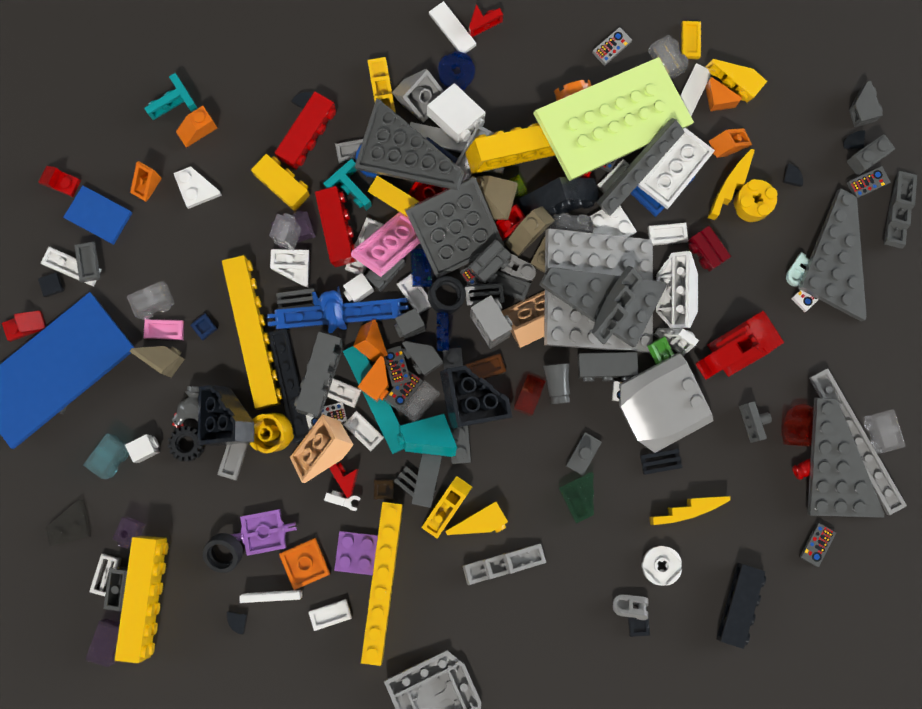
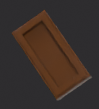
M501 354L464 365L471 369V372L479 378L483 379L506 372Z

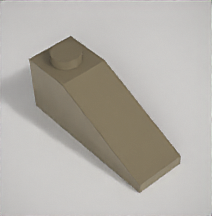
M543 206L534 209L518 225L505 242V245L515 256L519 257L555 220Z

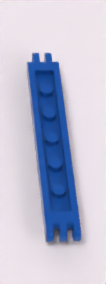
M408 298L344 303L342 306L344 313L342 316L344 323H354L374 319H395L402 315V310H409L408 306H401V303L408 302ZM320 306L274 310L275 314H267V319L275 318V321L268 322V326H276V329L328 325V320L325 319L324 311L321 310Z

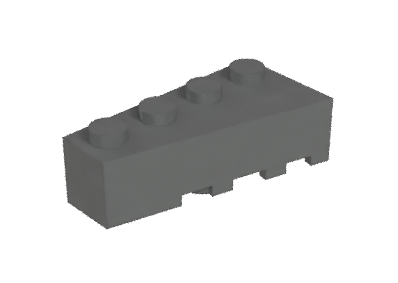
M318 332L311 359L307 364L306 375L301 382L300 388L302 389L300 395H297L294 402L298 413L317 419L321 417L344 349L341 338Z

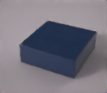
M207 314L202 315L190 325L201 340H205L218 329Z

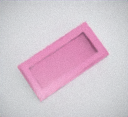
M145 319L144 339L183 340V320Z

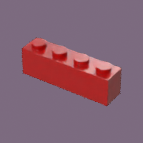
M314 92L275 151L276 157L296 170L299 166H302L306 160V154L309 150H313L316 145V139L324 133L327 122L334 118L336 114L334 102Z
M337 186L316 191L315 195L330 263L336 268L357 262L351 256V252L356 248V245L352 242L354 232L348 224L350 215L348 209H345L344 202H346L344 192L340 191Z

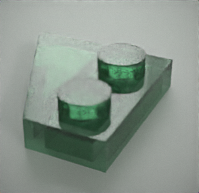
M593 472L558 488L576 524L594 515Z

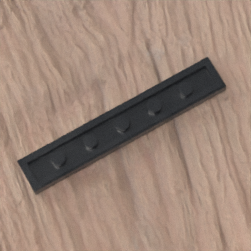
M279 329L267 333L287 419L293 428L294 438L292 442L295 444L302 442L310 430L306 415L298 413L296 406H294L297 395H300L301 388L288 330Z

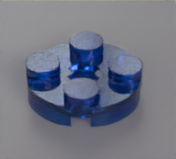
M458 51L452 52L453 54L445 55L439 63V79L448 88L455 83L461 90H464L472 83L475 77V66L467 54ZM459 67L461 73L454 74L452 69Z
M437 313V324H440V326H437V338H441V340H437V351L449 350L448 313Z

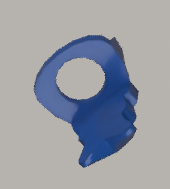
M339 286L337 291H326L320 295V298L317 297L316 292H312L314 306L320 305L321 310L324 311L325 319L328 320V333H333L336 328L347 329L342 317L344 315L342 310L343 299Z

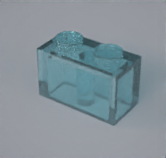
M107 433L83 466L101 479L112 478L116 474L117 466L120 462H124L129 456L125 446L126 443L114 434Z

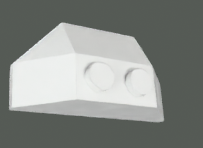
M690 251L675 252L670 254L669 259L663 264L656 275V281L667 283L656 306V312L670 328H690L698 312V272Z

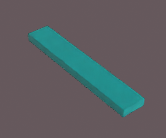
M352 346L344 350L343 353L358 384H360L372 366L368 358ZM363 392L392 454L403 450V445H399L397 440L400 424L391 405L381 399L376 402Z

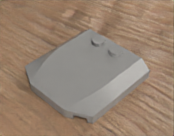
M676 353L619 384V407L635 439L654 453L714 421L712 412L698 383L681 353Z
M448 650L384 680L395 709H481V700L465 664Z

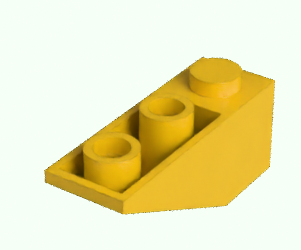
M716 59L711 60L705 66L709 69L711 75L718 77L724 86L733 90L746 103L752 100L767 82L752 68Z

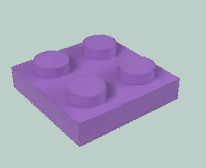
M339 531L334 571L373 575L378 535Z

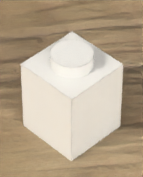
M363 273L343 285L346 290L343 293L349 302L352 300L354 303L360 302L374 292Z
M146 434L125 445L134 463H140L160 453L158 450L159 443L152 435Z

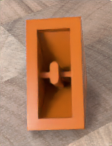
M713 77L709 79L705 86L710 111L736 108L742 97Z
M140 161L136 162L130 193L145 202L148 201L161 181V176Z
M376 319L362 325L353 346L372 362L377 361L380 356H387L388 354Z

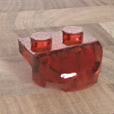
M800 404L787 412L782 421L783 445H812L814 412L812 406Z

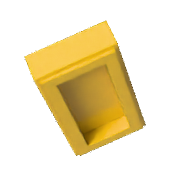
M682 21L681 59H700L701 21Z

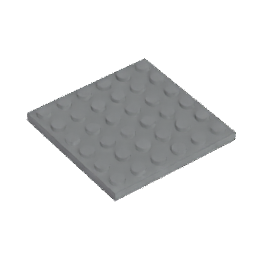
M549 228L545 230V272L548 268L553 267L621 276L625 269L630 266L643 279L653 280V243L651 239ZM545 290L544 345L650 353L647 345L653 342V314L636 347L629 346L613 334L605 344H602L592 334L595 322Z

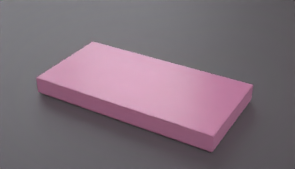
M399 212L352 250L351 256L381 277L420 242L409 218Z

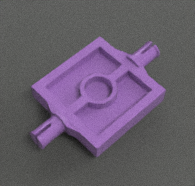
M278 509L240 517L242 524L241 533L232 535L244 543L246 555L248 556L287 548L285 541L286 532L297 530V527L289 528L290 526H296V522L284 524L281 511Z

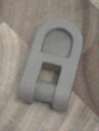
M511 254L512 256L509 258L511 262L504 269L501 268L500 271L526 282L533 281L536 275L534 266ZM514 264L519 266L517 271L512 269Z
M618 595L615 597L612 607L617 615L633 617L639 620L648 619V611H646V607L649 605L648 598L632 595ZM633 605H637L638 609H633Z

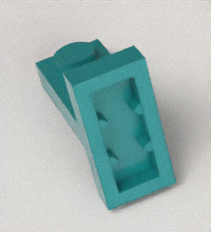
M176 73L169 76L176 89L166 92L163 97L151 101L144 108L152 120H155L183 102L186 103L191 112L198 109Z
M350 159L323 184L326 189L340 186L347 195L350 193L354 197L353 201L359 208L363 207L367 211L372 204L349 178L357 171L355 168L356 163Z

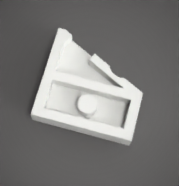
M192 167L173 173L188 209L222 196L218 189Z
M271 249L270 268L304 287H309L310 251Z
M658 328L653 334L657 338L665 336L670 347L676 352L681 353L682 356L688 353L699 341L692 332L683 328Z

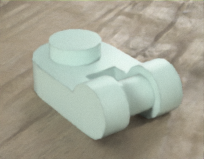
M800 252L786 274V280L791 286L800 285L806 270L800 267L802 263L807 267L810 260L803 252Z

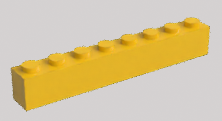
M244 255L222 260L255 409L261 410L281 405L280 399L283 398L281 389L277 388L276 385L278 376L276 369L273 370L272 362H274L272 351L268 350L267 344H270L268 333H264L263 328L266 325L263 314L260 315L259 307H262L261 301L255 293L257 283L255 278H252L250 272L253 271L252 262Z
M382 502L361 658L362 664L381 666L383 662L403 504Z

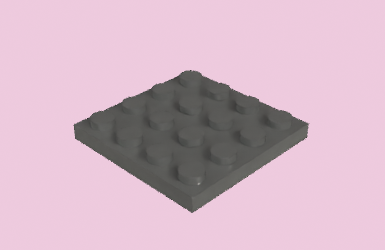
M474 176L462 181L459 190L448 188L404 209L436 278L474 261L495 239L505 246Z

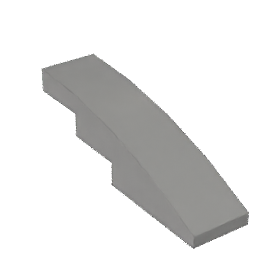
M541 544L466 564L462 567L467 585L544 564L546 560Z

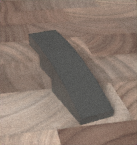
M903 171L897 172L886 223L885 245L901 249L906 245L907 229L911 224V211L915 206L917 175Z
M628 266L619 277L597 316L592 334L602 344L608 341L628 316L625 309L636 297L632 292L643 280L633 267Z
M422 454L412 504L431 508L442 456Z

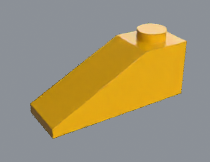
M456 476L421 528L435 538H438L472 489V486Z
M495 501L445 532L447 535L486 533L494 530L498 533L506 528L505 524L508 521Z

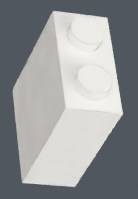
M455 83L427 105V116L457 144L462 140H467L478 124L483 126L485 123V111Z

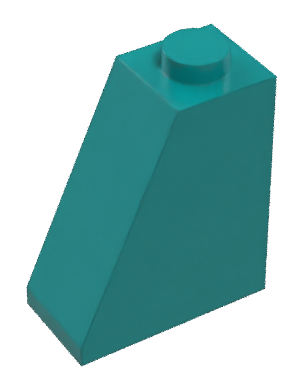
M444 414L399 427L397 440L399 445H403L405 452L449 457L456 456L457 446Z

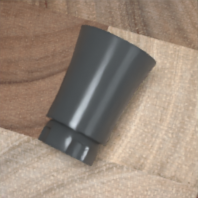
M570 363L543 366L551 404L570 402Z

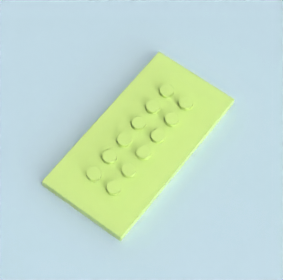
M659 57L539 108L533 113L569 181L647 146L671 118L677 119L682 129L694 123Z

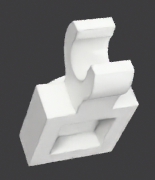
M332 490V493H326L324 501L356 511L358 508L353 507L351 502L354 499L360 501L361 498L351 496L347 499L343 497V493Z

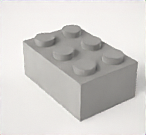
M491 295L472 306L470 313L472 321L490 349L510 337L513 325L508 315H503L502 305L497 298L493 299Z

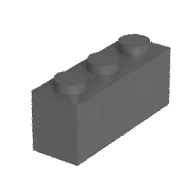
M637 352L582 353L577 356L578 379H583V382L595 381L594 378H602V381H614V378H621V381H626L638 374Z

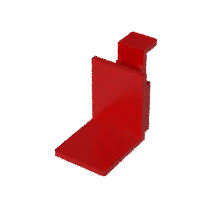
M762 311L709 343L708 347L712 354L698 361L696 366L705 380L721 370H724L729 377L769 354L783 344L784 341L766 313Z

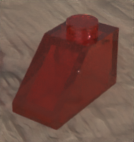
M528 374L514 410L532 416L546 381Z

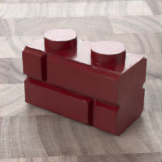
M710 226L688 240L690 251L698 255L700 265L709 272L731 258V255Z

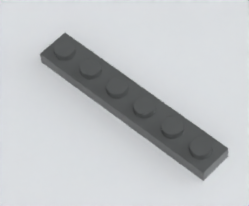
M671 118L597 201L607 215L611 216L685 133L677 119Z
M461 348L442 349L444 369L463 366ZM468 426L450 429L457 446L456 456L451 457L452 464L471 463Z

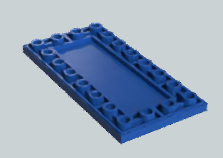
M89 292L0 364V434L11 449H15L130 355L131 352L129 351L131 348H135L92 293Z

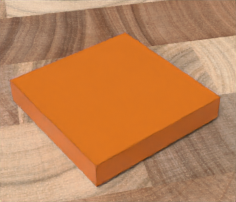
M316 538L279 554L293 590L331 574Z

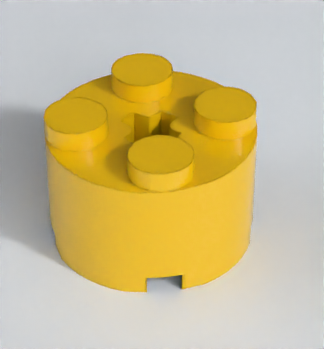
M753 179L747 182L734 197L733 204L737 215L746 222H756L764 219L776 206L777 190L763 180Z
M261 414L252 419L254 421L255 435L254 442L250 443V445L256 451L263 453L281 451L294 438L292 425L283 414Z

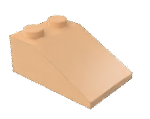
M322 414L290 456V459L301 482L306 483L342 460L347 452L350 451L353 443L340 420Z

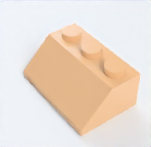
M545 291L526 299L525 302L521 301L502 310L503 315H508L513 323L511 333L520 348L544 337Z

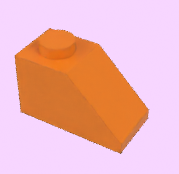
M201 106L185 117L176 133L187 148L216 130L217 126L204 106Z
M744 128L725 130L709 140L711 148L715 150L713 154L716 158L726 157L752 145Z
M382 356L378 358L358 385L362 392L376 402L380 399L383 401L389 393L387 390L389 384L386 364Z

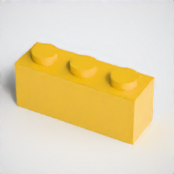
M265 154L251 169L252 173L292 210L296 211L310 196L307 190L309 187L301 180L299 182L294 179L295 175L288 168L284 170L277 158L274 156L271 158Z

